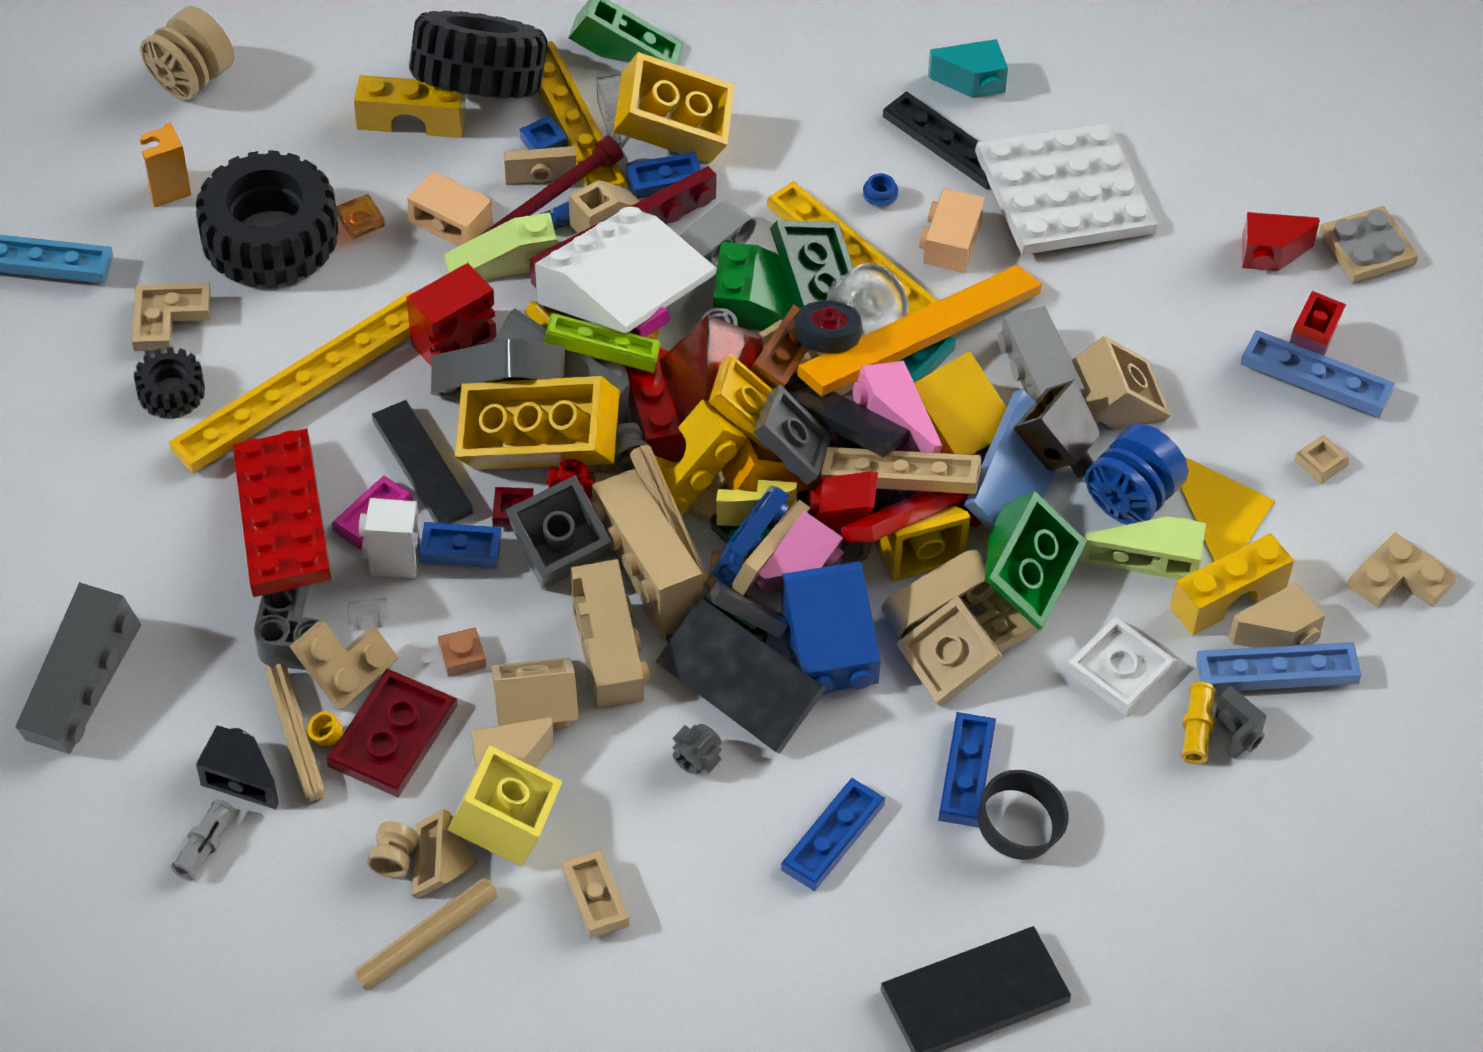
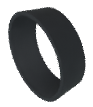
M1009 770L996 775L986 785L979 805L977 819L982 836L992 848L1007 857L1027 860L1041 856L1061 839L1068 826L1069 812L1063 795L1048 779L1027 770ZM1008 790L1020 791L1034 797L1044 806L1050 816L1052 823L1050 841L1040 846H1024L1008 840L992 825L986 811L987 800L996 793Z

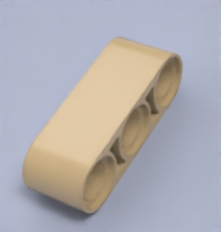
M970 550L956 556L892 594L884 601L881 607L882 612L899 640L957 595L965 601L970 609L990 597L996 591L984 580L986 562L980 552Z

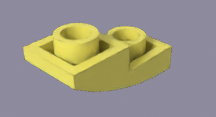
M758 480L757 492L740 489H718L716 499L717 525L740 526L769 486L772 485L779 487L790 495L785 501V504L788 505L786 514L797 501V483L781 480Z

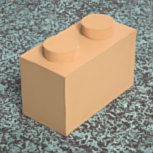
M433 171L407 198L409 222L456 246H460L480 236L481 233L493 225L492 201L480 192H474L458 184L455 180Z
M943 188L939 202L932 201L928 215V222H931L930 228L924 226L921 233L919 248L925 249L923 264L962 273L966 272L982 224L985 197Z

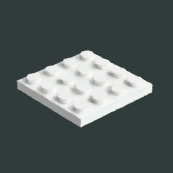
M1108 123L983 141L976 144L975 153L987 176L989 185L1022 255L1151 235L1156 232L1158 224Z

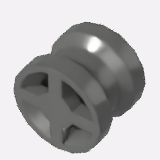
M633 422L617 425L614 464L620 470L635 469L630 453L640 446L648 445L645 441H642L643 433L641 428Z

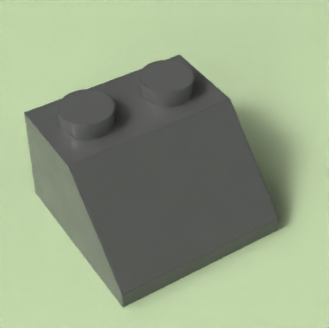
M576 475L506 509V514L523 555L542 589L571 575V567L593 564L611 555L612 541Z

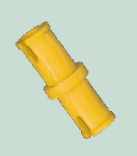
M1195 682L1190 685L1188 713L1184 714L1182 720L1185 737L1181 757L1185 762L1202 764L1208 759L1209 734L1214 730L1215 726L1212 708L1216 689L1212 684Z

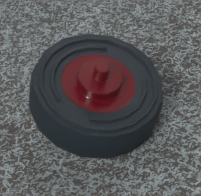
M820 300L808 303L800 308L796 315V338L803 346L813 351L822 353L847 351L856 346L861 338V315L855 308L838 301Z

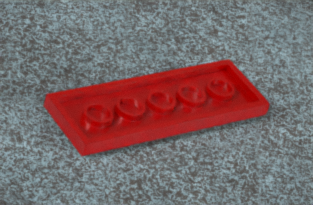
M308 428L297 431L289 430L278 435L259 439L251 438L244 442L233 444L249 583L253 597L331 581L332 576Z

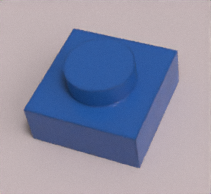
M547 116L519 129L520 139L529 150L568 147V137L551 116Z

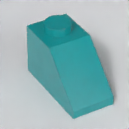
M997 39L930 49L928 76L931 80L971 98L1005 93L1008 66Z

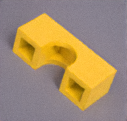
M359 75L354 97L357 130L392 132L395 117L408 114L416 116L424 122L427 135L462 137L466 117L465 94L432 87L416 79Z
M704 400L700 401L678 427L686 440V451L682 460L677 464L655 456L681 516L687 512L689 506L712 483L715 476L735 457L737 451L748 440L743 431L709 402Z
M1269 533L1177 580L1170 609L1188 631L1195 635L1224 620L1229 606L1241 595L1248 593L1254 602L1257 603L1286 588L1294 559L1272 533Z

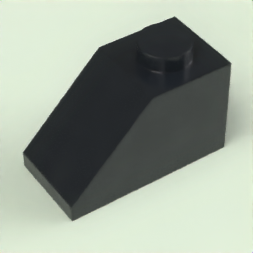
M216 725L196 763L200 785L276 810L279 801L275 781L255 737L239 728L228 729Z

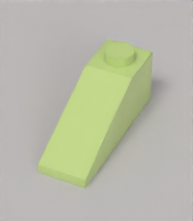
M550 213L513 218L444 253L448 273L466 263H469L484 280L530 273L529 259L557 245Z
M1167 516L1089 532L1085 534L1087 543L1082 551L1080 562L1179 580L1199 569L1206 523L1193 521L1188 518Z

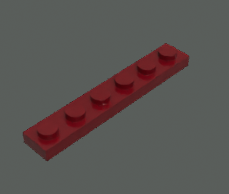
M707 166L630 207H636L642 212L657 216L666 225L676 222L682 216L699 207H704L716 199L717 174ZM597 224L530 258L531 284L536 288L535 263L550 255L551 252L573 241L575 237L594 228Z

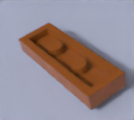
M793 305L750 368V371L771 389H774L779 384L784 388L809 350L796 338L795 318L800 310L796 305Z

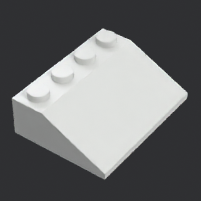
M625 207L607 220L598 223L594 228L575 237L573 241L551 252L550 255L535 263L537 303L626 334L648 320L660 307L666 308L716 275V267L657 216L642 212L636 207Z

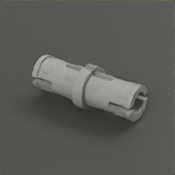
M215 799L200 824L192 827L187 835L189 841L171 865V869L179 877L189 881L194 880L196 873L209 853L216 852L220 846V836L236 815V810L230 804L223 800Z

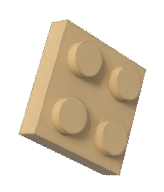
M958 595L896 643L934 701L941 707L1005 659L965 601Z

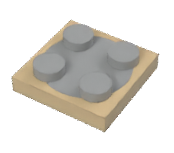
M1384 205L1320 225L1319 234L1352 283L1405 268L1417 262V253Z

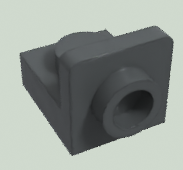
M1229 686L1219 696L1215 716L1227 731L1234 732L1229 754L1236 759L1245 750L1252 752L1262 742L1265 736L1263 728L1267 715L1236 689Z

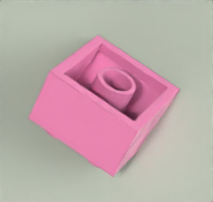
M803 511L759 572L757 588L762 592L782 589L783 573L839 565L844 553L840 549L843 537Z

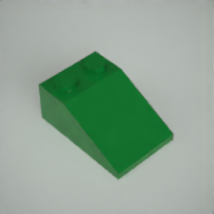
M721 242L713 293V308L730 310L737 318V328L763 331L779 320H783L794 305L779 255L758 245Z
M1036 491L1004 503L990 530L984 580L1037 630L1042 629L1087 540Z

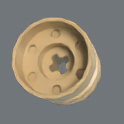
M194 6L184 7L168 20L166 26L156 29L154 34L146 37L140 45L142 60L153 79L166 92L181 100L191 99L197 94L198 90L206 87L210 79L217 78L231 67L235 60L234 49L222 27L209 14Z

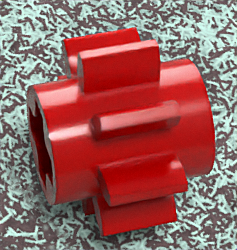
M566 459L560 462L558 469L549 468L546 484L550 488L576 475L588 499H591L592 485L595 484L592 481L594 473L589 472L588 467L583 462L575 459Z

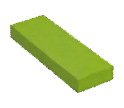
M554 313L550 315L543 342L562 346L568 351L653 373L661 344L658 340L631 333L625 334L608 327Z

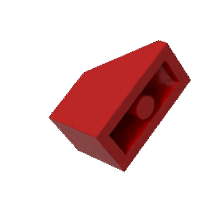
M1247 212L1242 234V268L1279 271L1314 247L1320 223L1319 217Z
M1311 291L1294 325L1290 343L1325 356L1346 304Z
M867 471L823 478L816 490H810L806 501V505L810 507L808 513H811V516L837 534L842 535V527L868 516L874 509L878 472Z

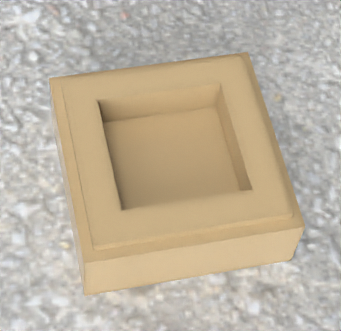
M1323 434L1297 451L1294 461L1319 484H1322L1346 468L1350 458Z

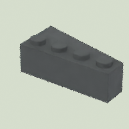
M79 582L15 726L26 741L70 754L75 744L81 741L86 724L142 625L123 595Z

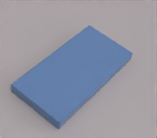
M1024 389L1013 392L981 465L976 494H969L964 504L989 531L1005 502L1036 491L1044 499L1055 473V470L1051 471L1045 468L1013 428L1035 403Z

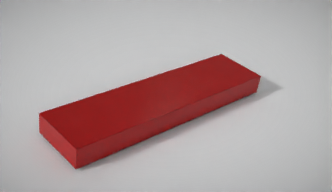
M922 491L842 527L843 541H846V543L874 542L966 500L965 498L968 496L965 493Z

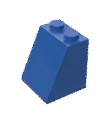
M861 561L783 573L781 614L788 624L784 633L792 663L826 687L822 695L835 690L848 688L863 689L872 684H878L881 660Z

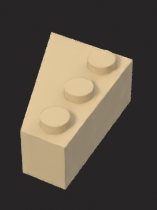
M618 559L571 567L573 616L597 709L644 701V684L650 683L649 670L646 660L640 661L638 652L641 651L638 629L632 626V606L629 596L625 594Z

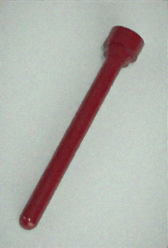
M606 135L595 143L592 155L485 230L481 235L513 218L533 215L598 167L604 168L607 165L612 167L624 158L621 147L614 138Z

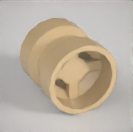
M395 821L383 822L378 827L375 836L377 846L371 849L367 865L372 871L383 877L392 879L405 877L410 866L408 855L416 848L418 834L410 826Z

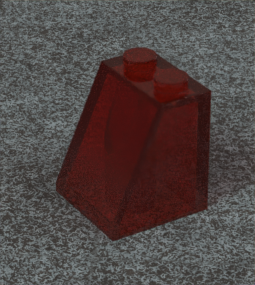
M706 315L659 360L680 425L701 400L709 402L721 361L729 354L733 355L750 370L763 350L761 335Z

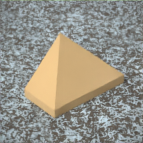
M445 809L416 824L418 842L414 850L412 896L418 899L447 884L479 863L466 839L448 831L453 817Z

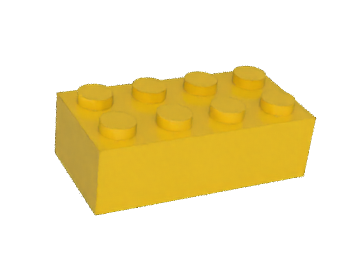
M602 376L462 384L455 457L474 470L559 466L560 462L566 459L579 460L585 465L614 464L620 390Z

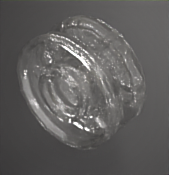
M874 263L857 266L835 280L827 292V300L846 303L858 311L862 320L861 336L908 315L909 303L902 284L887 268Z

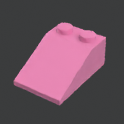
M899 361L861 366L858 380L853 384L852 401L909 430V441L894 451L940 453L942 444L905 362ZM913 491V492H914L915 494H918V493H920V492H922V491Z

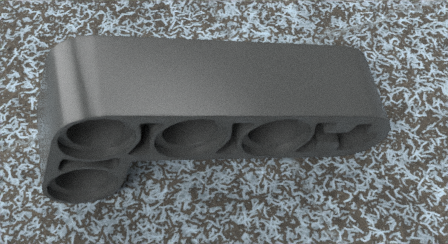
M506 339L433 355L431 394L441 397H460L461 386L465 383L564 378L565 348L532 340Z
M309 585L262 595L254 626V636L258 657L265 665L276 666L282 663L287 668L306 670L289 646L315 623L321 621L312 618H302Z

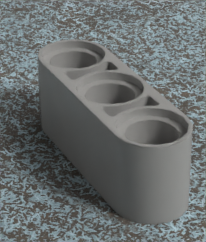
M723 200L683 232L680 237L712 265L717 267L721 242L745 244L754 233L757 222L755 218L728 200Z

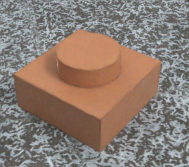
M476 627L437 636L438 646L448 677L486 668V658Z

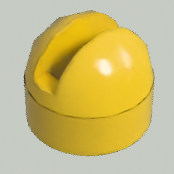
M322 711L311 718L307 731L310 738L317 744L331 747L337 744L342 737L343 726L333 713Z

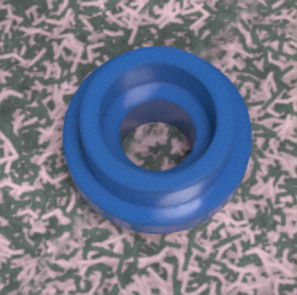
M877 173L870 176L864 184L863 197L871 205L878 207L888 206L896 201L898 186L891 176Z

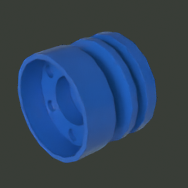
M1139 423L1129 425L1112 442L1109 449L1104 451L1086 470L1085 482L1088 492L1095 503L1108 516L1122 524L1128 525L1150 520L1164 505V502L1187 480L1189 469L1183 453L1166 434L1155 427Z

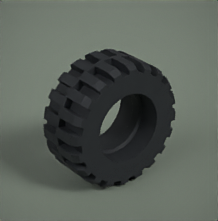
M442 10V12H424L418 16L414 23L409 70L416 80L447 91L479 95L480 97L506 99L508 97L515 99L522 98L523 96L531 97L542 86L548 40L543 31L536 29L535 26L503 17L463 11L452 12Z
M268 150V154H258V151L249 152L247 157L241 159L239 156H236L228 161L227 166L220 165L212 172V178L208 177L200 187L201 191L196 199V217L202 249L206 259L211 261V266L221 274L225 272L226 277L237 283L242 280L246 286L256 288L258 284H265L266 288H275L277 284L284 282L290 285L296 283L299 277L304 276L307 278L316 272V266L322 267L330 258L329 253L331 254L336 247L339 231L333 187L329 184V179L324 172L317 170V166L306 159L303 162L300 161L298 155L292 153L280 155L279 151ZM266 211H281L293 215L287 221L269 227H255L242 223L248 217Z

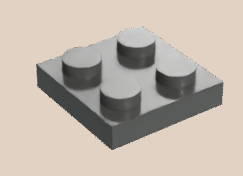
M780 384L768 393L753 432L758 437L760 443L765 448L771 449L784 462L787 470L793 475L798 476L806 485L818 477L827 447H829L832 435Z

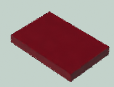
M387 668L327 757V767L399 798L457 708V698Z

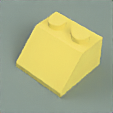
M489 745L459 803L448 831L522 867L542 832L563 781Z

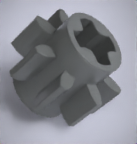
M694 724L691 729L684 725L672 738L676 743L672 747L675 750L673 758L688 773H700L703 769L710 773L722 759L718 755L722 751V748L719 747L721 739L712 728L705 724Z

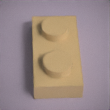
M601 850L562 862V872L589 939L629 927V916Z

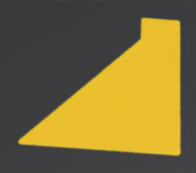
M1186 458L1189 472L1187 480L1181 486V489L1195 520L1206 523L1204 540L1213 560L1216 561L1248 544L1275 500Z

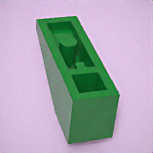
M588 0L576 15L568 39L598 56L630 62L637 52L676 65L683 46V42L610 0Z

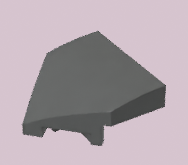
M716 578L710 583L708 592H710L712 603L778 638L782 636L788 627L786 619L777 610L746 594L742 596L732 589L731 586Z

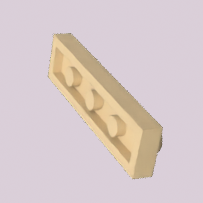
M827 447L821 478L873 471L878 472V489L976 494L981 471L980 455L892 451L888 455L881 457L868 449Z

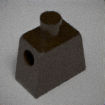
M1075 380L1047 388L1013 427L1048 470L1052 471L1070 466L1076 477L1081 478L1086 475V470L1094 463L1087 450L1099 437V429Z

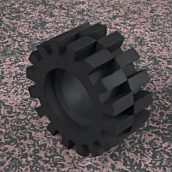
M167 347V353L164 354L161 353L160 349L154 350L155 357L153 358L146 354L143 357L144 363L138 362L136 365L137 371H134L135 387L142 408H147L148 413L153 416L158 410L159 418H166L167 413H172V418H178V411L183 410L185 415L191 413L190 405L197 408L200 405V399H204L205 384L201 364L199 361H196V356L192 353L187 356L186 350L181 348L176 354L173 347ZM166 378H180L183 380L179 385L171 388L156 386L157 383Z

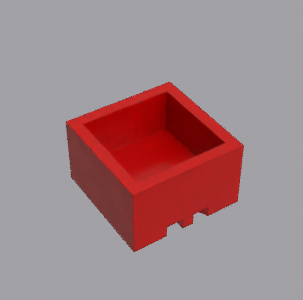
M469 263L462 265L406 297L411 345L431 367L433 355L486 344L497 336L496 323L492 320L495 317V311L491 308L495 304L494 290Z

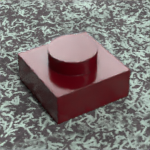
M495 487L492 526L512 528L506 514V509L534 496V488Z

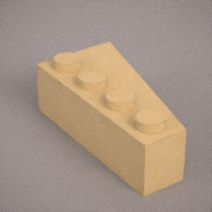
M632 469L593 484V501L590 503L612 541L611 548L615 550L659 636L664 641L668 634L674 635L700 597L704 598L702 572L636 471Z

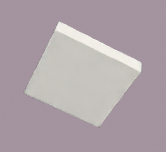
M1115 616L1066 663L1065 672L1127 717L1176 669L1177 660Z

